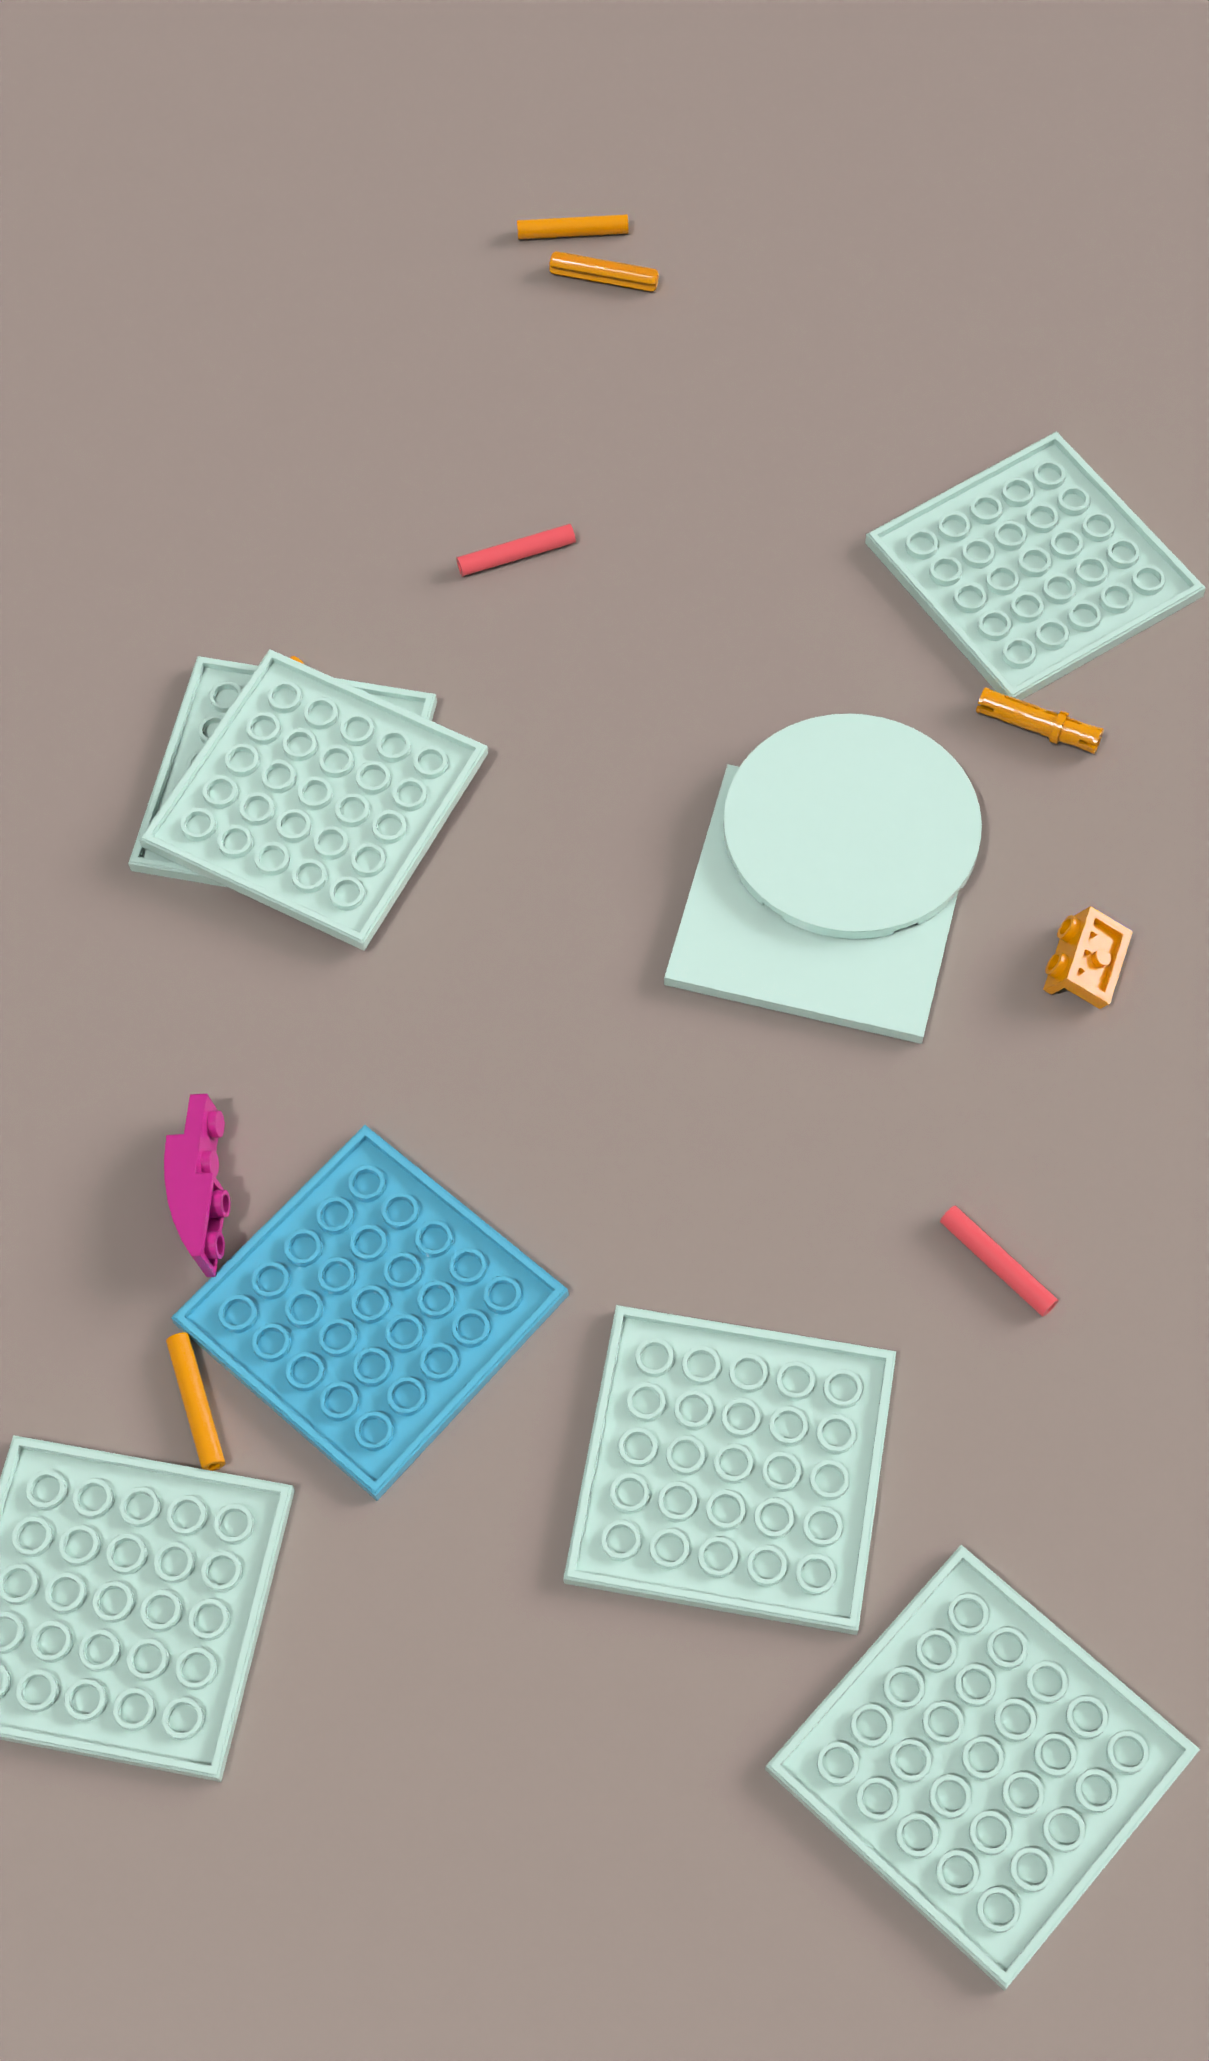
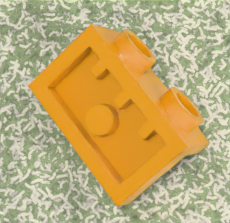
M1091 906L1074 916H1068L1058 929L1057 937L1060 940L1055 954L1047 963L1045 973L1048 976L1043 990L1052 995L1065 988L1098 1009L1109 1005L1132 931Z

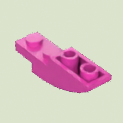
M207 1093L190 1094L184 1134L166 1135L164 1180L172 1219L182 1242L205 1276L216 1277L218 1259L223 1258L225 1251V1241L222 1234L223 1221L230 1214L231 1202L228 1191L223 1189L216 1178L219 1171V1160L216 1150L218 1138H221L224 1134V1116L220 1110H217Z

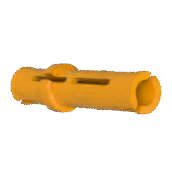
M987 687L982 691L978 701L980 705L976 708V712L979 714L991 716L1049 737V742L1058 745L1059 742H1063L1095 754L1102 738L1100 736L1104 732L1103 728L1070 718L1069 713L1061 710L1058 714L993 691Z

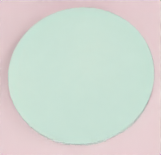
M831 714L810 718L787 726L764 740L747 756L734 775L728 789L724 808L723 829L729 859L731 858L740 876L741 883L761 905H767L773 911L783 916L784 921L806 931L835 938L869 939L892 935L895 930L906 928L915 923L920 925L946 907L947 903L965 886L973 871L981 841L982 820L978 799L968 776L953 756L930 737L905 724L883 717L865 714Z

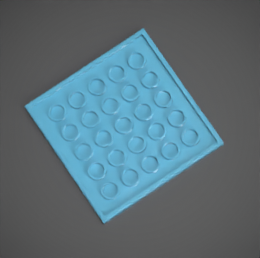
M364 1125L216 1272V1277H211L171 1319L184 1333H188L195 1343L378 1501L569 1296V1292L559 1281L374 1131Z

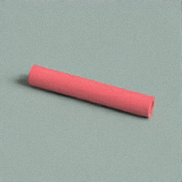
M566 524L456 557L460 574L463 577L576 543V538L571 524Z
M956 1205L943 1215L940 1223L1042 1317L1046 1316L1056 1306L1059 1300Z

